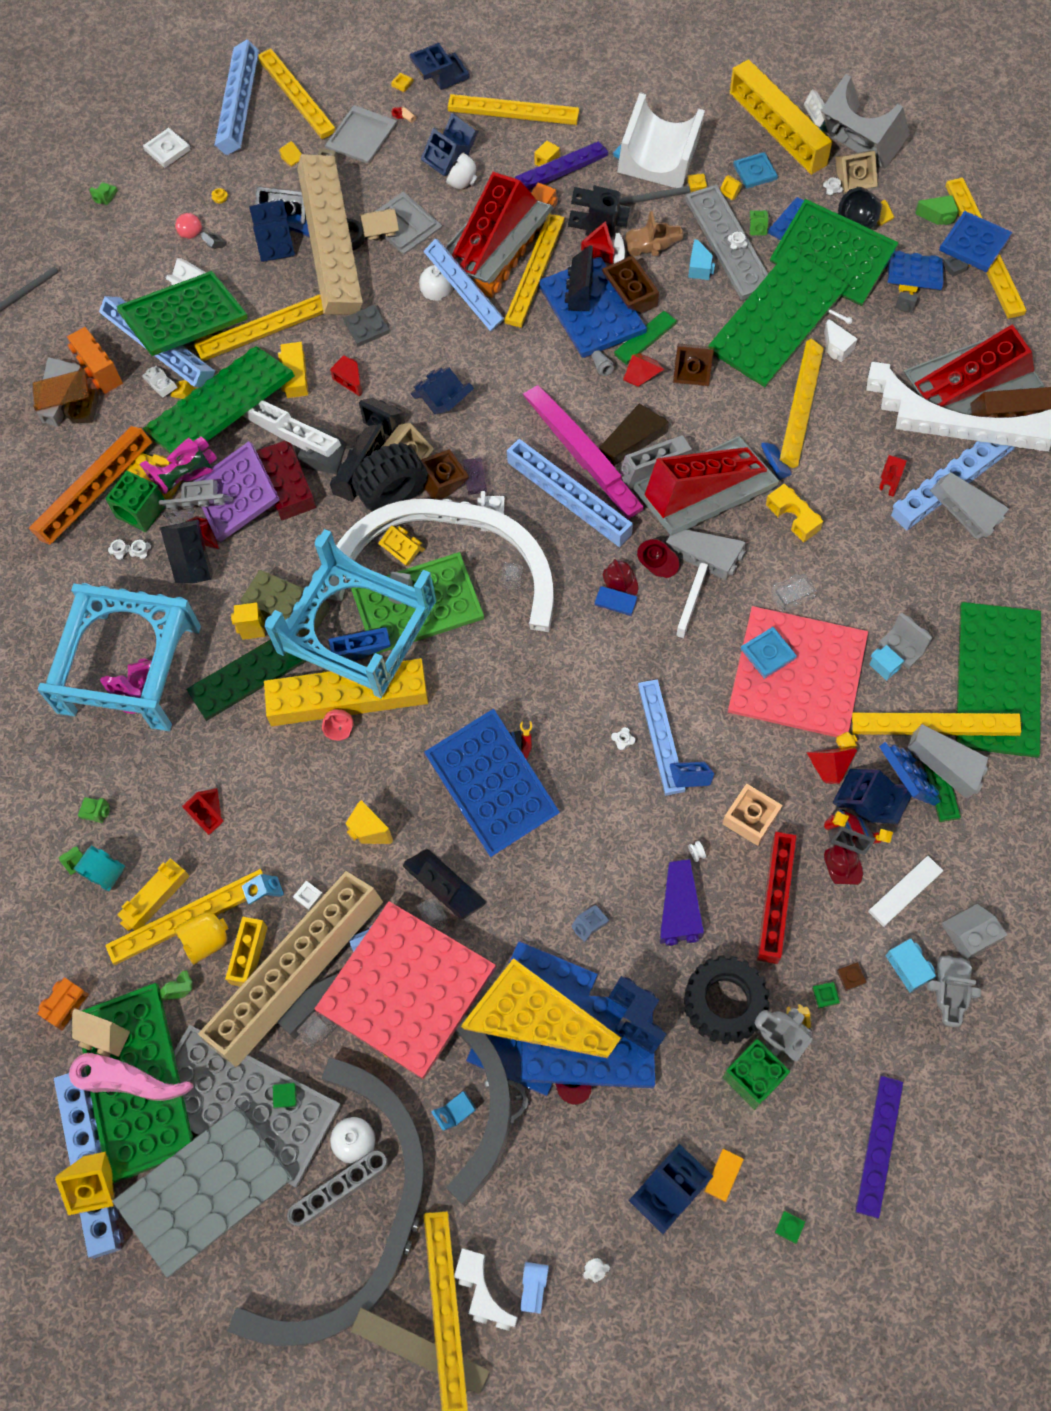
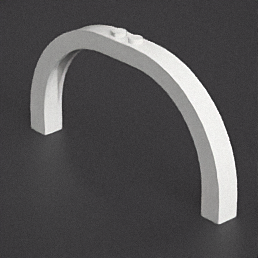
M410 499L399 501L376 509L363 517L345 533L337 544V547L345 555L355 561L362 549L380 533L389 529L391 525L396 526L406 522L428 520L473 526L491 531L509 541L522 554L531 570L534 580V600L529 622L530 630L550 631L554 607V590L547 559L536 540L526 529L498 511L472 505L469 502L457 503L449 499ZM332 576L329 583L332 586H337L339 578ZM343 576L344 583H347L346 577ZM325 587L323 593H325L328 590L327 587ZM345 589L337 591L327 599L342 601Z

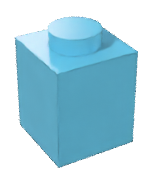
M886 645L872 653L869 665L887 681L901 669L904 660Z

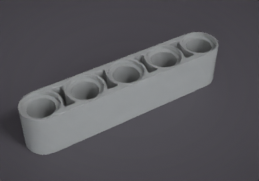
M380 1151L369 1153L291 1206L287 1213L288 1221L297 1227L308 1225L384 1173L389 1163L387 1157ZM382 1157V1166L377 1169L373 1168V1159ZM362 1170L364 1173L362 1180L354 1182V1172ZM338 1183H343V1192L340 1195H335L333 1192L334 1186ZM323 1196L324 1205L316 1209L314 1206L315 1199ZM303 1209L305 1213L304 1219L296 1222L294 1219L295 1213Z

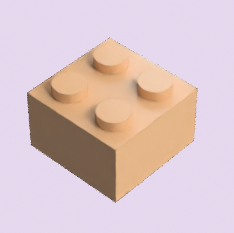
M746 783L726 813L723 825L759 846L778 817L783 805Z

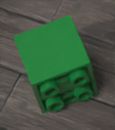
M129 471L124 473L105 498L117 519L144 532L148 531L165 508V506L159 504V500L165 499L158 485Z
M756 1039L725 1071L722 1078L756 1110L783 1082L790 1071Z

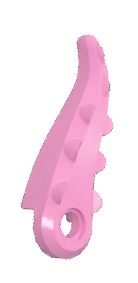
M85 1053L78 1056L73 1061L69 1071L71 1083L82 1090L91 1092H122L154 1101L174 1099L188 1093L193 1088V1084L188 1081L178 1084H165L132 1065L93 1053ZM90 1065V1075L87 1077H83L82 1069L85 1066Z

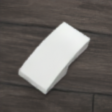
M616 233L615 240H611L614 248V263L624 259V243L620 233Z
M157 366L149 368L142 375L146 382L161 397L166 396L177 388L174 381L169 379L164 371Z

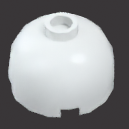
M462 153L456 165L451 169L446 183L456 189H464L469 184L473 185L477 178L474 161Z
M435 265L427 267L420 275L419 287L425 298L442 300V298L450 296L453 292L454 287Z
M345 1118L337 1123L332 1130L330 1138L331 1149L335 1156L344 1163L354 1164L373 1152L375 1132L371 1125L361 1118Z

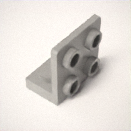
M900 613L893 629L879 641V645L882 648L886 645L904 660L903 665L910 669L925 654L932 637L927 630L915 624L911 617Z

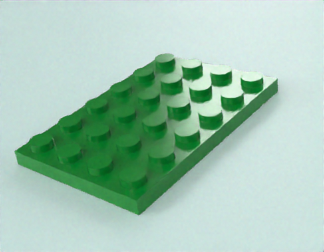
M805 199L770 257V262L776 265L791 248L849 284L841 297L863 306L897 249L899 242Z
M212 271L117 305V312L151 356L158 355L248 319L247 313Z

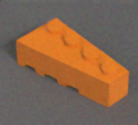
M86 327L67 336L70 343L67 346L72 354H77L76 359L81 366L85 365L84 371L87 376L94 378L92 382L97 390L101 389L105 394L123 384L112 360H109L108 355L105 351L103 352L101 346Z

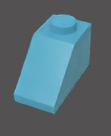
M694 239L688 278L709 280L710 274H714L715 263H712L713 255L696 239Z

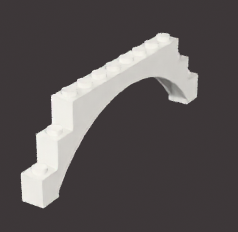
M871 363L866 391L883 393L881 410L899 412L896 429L1049 452L1051 409L1037 414L1012 418L978 417L958 413L933 404L914 393L895 376L890 369V364Z

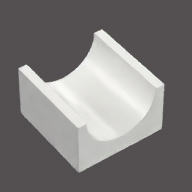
M639 93L622 140L617 172L670 187H683L699 140L705 110L698 109L696 115L686 122H667L657 117L649 109L646 94Z

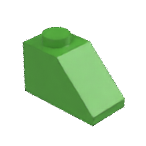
M951 195L919 200L915 213L936 225H949L955 222L958 209Z

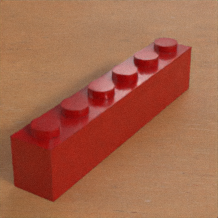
M775 832L772 839L756 961L778 964L782 956L796 835Z

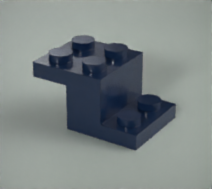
M440 43L410 54V60L423 80L433 78L440 90L470 78L469 72L457 54L447 55Z
M451 113L445 129H432L421 160L441 175L448 176L454 161H457L462 153L469 156L479 130L456 113Z
M283 199L249 205L261 262L294 256L295 252Z
M440 367L436 371H430L426 375L427 379L425 381H419L414 385V390L410 394L414 399L422 398L436 415L450 411L474 387L471 383L462 384L450 367L444 369Z
M849 769L832 803L840 808H852L867 822L898 824L912 795L904 784H894L881 770Z
M621 976L608 997L627 1009L615 1031L653 1054L666 1036V1033L663 1032L660 1026L647 1022L659 999L656 998L653 992L638 987L632 979Z
M678 1144L628 1201L657 1230L664 1234L714 1176L681 1144Z

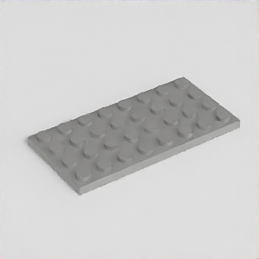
M189 1024L174 1050L180 1082L188 1081L193 1084L192 1090L183 1095L191 1131L201 1135L238 1107L241 1108L294 1178L288 1184L297 1188L338 1113L341 1104L248 1055L237 1068L234 1067L198 1035L201 1030ZM296 1083L297 1107L274 1109L273 1085Z

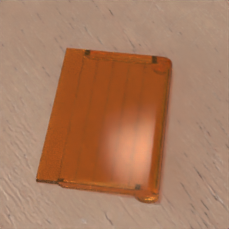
M85 369L33 382V406L35 411L89 398Z

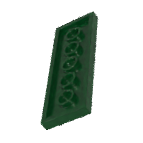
M270 639L188 687L186 690L204 719L208 721L262 689L264 681L278 679L307 661L287 652L284 656L278 654Z

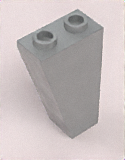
M48 357L37 414L42 423L59 427L65 416L64 408L67 404L71 384H76L80 388L86 377L79 364Z
M682 435L625 455L619 472L622 476L621 480L631 490L634 488L635 483L651 476L657 458L687 455L691 453L692 449Z
M953 473L940 478L930 489L934 496L976 539L983 536L985 538L994 531L993 527L1005 519L1004 514L1009 510L1005 505Z
M690 530L670 535L666 541V545L678 558L697 567L701 563L708 564L707 572L724 580H727L729 575L733 576L737 569V561H742L746 553L744 550L745 542Z
M921 724L913 732L907 749L965 798L968 799L974 793L977 794L982 787L981 779L988 769V766H986L988 757Z

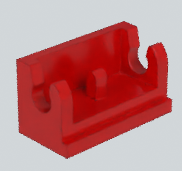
M888 455L880 477L882 478L879 485L880 491L883 490L884 485H889V496L894 497L907 460Z

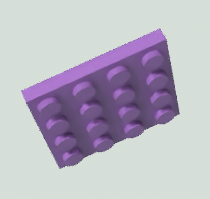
M249 441L215 465L211 473L195 480H216L217 494H224L233 498V502H226L225 505L209 504V507H202L216 539L220 542L280 500L253 444Z

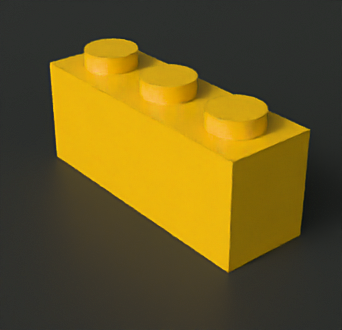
M302 342L280 344L281 352H278L279 362L287 366L295 374L294 378L281 386L282 392L286 393L287 398L307 396V374Z
M242 917L225 978L230 985L241 987L257 969L268 928L263 920Z

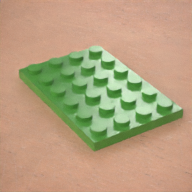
M460 552L398 571V573L411 575L413 588L423 570L430 572L436 603L414 642L484 620L482 609ZM352 587L351 590L365 631L387 627L390 647L376 653L379 654L393 649L416 609L403 603L395 604L389 601L387 596L375 591Z

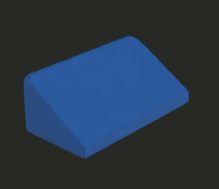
M765 442L761 443L763 453L777 478L782 480L790 476L792 473L788 465L780 460L781 453L777 446Z
M705 762L670 763L671 774L677 788L709 786L712 782L714 772Z

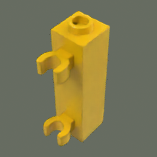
M171 858L157 868L159 871L130 902L126 901L124 903L123 909L117 914L122 919L120 924L127 931L131 929L135 931L143 927L190 877Z

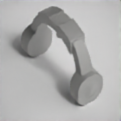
M508 1080L509 1086L516 1088L521 1094L515 1096L516 1100L522 1099L521 1109L511 1116V1125H513L514 1121L527 1109L528 1098L521 1084ZM488 1081L485 1082L486 1089L489 1088Z

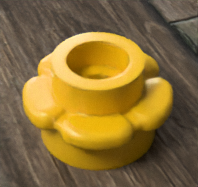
M222 188L215 189L211 194L212 200L218 204L224 203L228 197V193Z

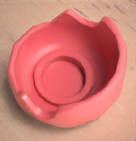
M184 213L177 218L175 227L180 237L190 239L200 233L202 225L196 215Z
M333 709L326 713L322 723L324 735L336 741L347 739L353 727L352 716L342 709Z

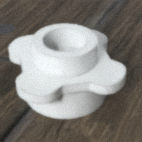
M830 178L823 184L827 189L826 193L828 195L843 191L841 181L838 178Z
M734 232L728 237L731 249L735 250L747 246L745 235L742 232Z
M118 539L111 543L108 552L115 555L116 559L121 560L131 550V547L126 545L123 540Z
M136 540L131 544L129 554L131 557L137 556L140 559H145L148 550L151 549V545L143 540Z
M626 727L622 728L618 733H613L611 736L619 750H624L635 743V738L630 735L629 729Z
M599 1258L592 1259L585 1265L583 1276L585 1279H592L593 1282L600 1281L604 1278L605 1273L610 1270V1266L603 1264Z

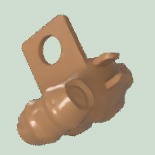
M650 211L645 227L632 229L626 233V249L633 256L650 252L652 256H658L659 251L683 239V230L678 225L669 226L667 223H655L653 211Z

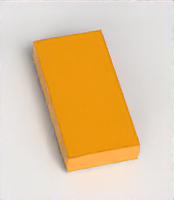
M722 1149L712 1172L714 1177L708 1182L704 1192L726 1202L744 1159Z

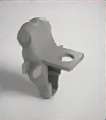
M950 955L938 958L937 981L928 982L927 990L936 992V1002L942 1012L943 1024L949 1027H960L963 1023V1014L968 1010L971 998L980 997L981 989L972 987L976 985V981L971 980L972 967L970 961L962 957L955 958Z
M795 1008L791 1009L788 1014L780 1011L771 1013L770 1011L763 1010L755 1019V1026L761 1030L763 1038L767 1041L765 1047L775 1057L783 1051L796 1062L812 1041L811 1030L802 1024L804 1015Z

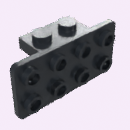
M428 849L405 860L403 863V867L459 919L467 918L486 903L479 894Z

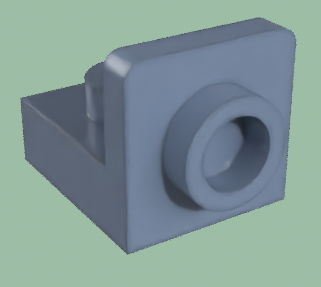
M594 905L578 915L571 927L576 935L585 942L591 934L607 925L609 920Z

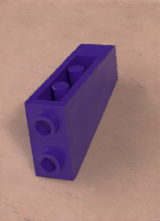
M688 859L669 862L659 939L660 944L665 943L666 946L677 945L678 941L684 940L687 943L698 942L699 938L703 937L704 931L691 861Z

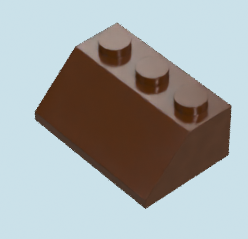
M633 255L602 269V272L628 309L644 313L658 306L659 291Z

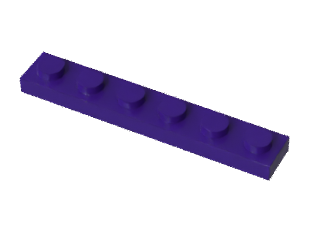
M598 141L517 175L515 179L521 180L526 188L531 190L535 188L537 183L545 184L608 156V151Z
M884 1076L879 1078L855 1213L879 1219L903 1087L902 1081Z

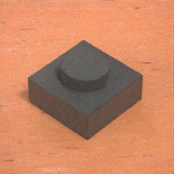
M203 232L201 236L206 245L213 249L224 248L226 244L216 233Z
M954 257L947 258L943 262V266L952 277L966 271L969 266L967 263Z
M900 292L895 308L903 312L908 311L912 313L918 297Z

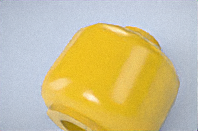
M845 732L836 737V743L839 748H857L856 742L858 740L855 735Z

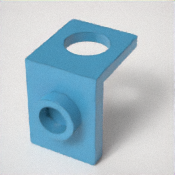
M260 874L242 885L248 904L254 903L265 895L277 897L284 895L279 879L276 876ZM255 884L258 887V892L255 896H251L250 887Z
M463 1091L447 1105L434 1109L431 1113L444 1131L456 1127L477 1109L466 1091ZM440 1114L446 1118L447 1123L441 1119Z

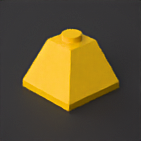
M362 800L358 802L345 823L348 828L346 833L353 841L358 839L361 844H391L393 839L389 828Z
M106 1152L83 1156L56 1175L55 1180L68 1215L114 1206L112 1202L114 1200L112 1169Z

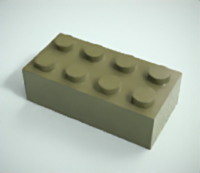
M259 570L240 601L242 604L257 603L265 620L273 614L274 610L281 612L286 620L291 616L296 602H299L302 598L304 589ZM327 599L321 604L316 613L314 621L315 632L330 609ZM307 618L304 624H307L310 619ZM301 629L298 634L305 637L309 634L310 630Z

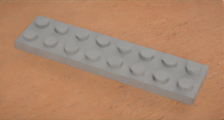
M717 185L686 194L685 200L737 294L741 300L747 299L768 273ZM734 232H742L745 235L747 246L735 250L731 249L728 237Z

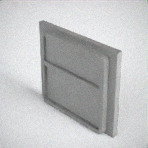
M353 105L326 143L325 148L335 150L337 153L369 164L397 124V120Z
M405 192L400 193L376 210L395 209L399 231H395L396 235L386 236L385 233L381 235L403 255L443 227Z

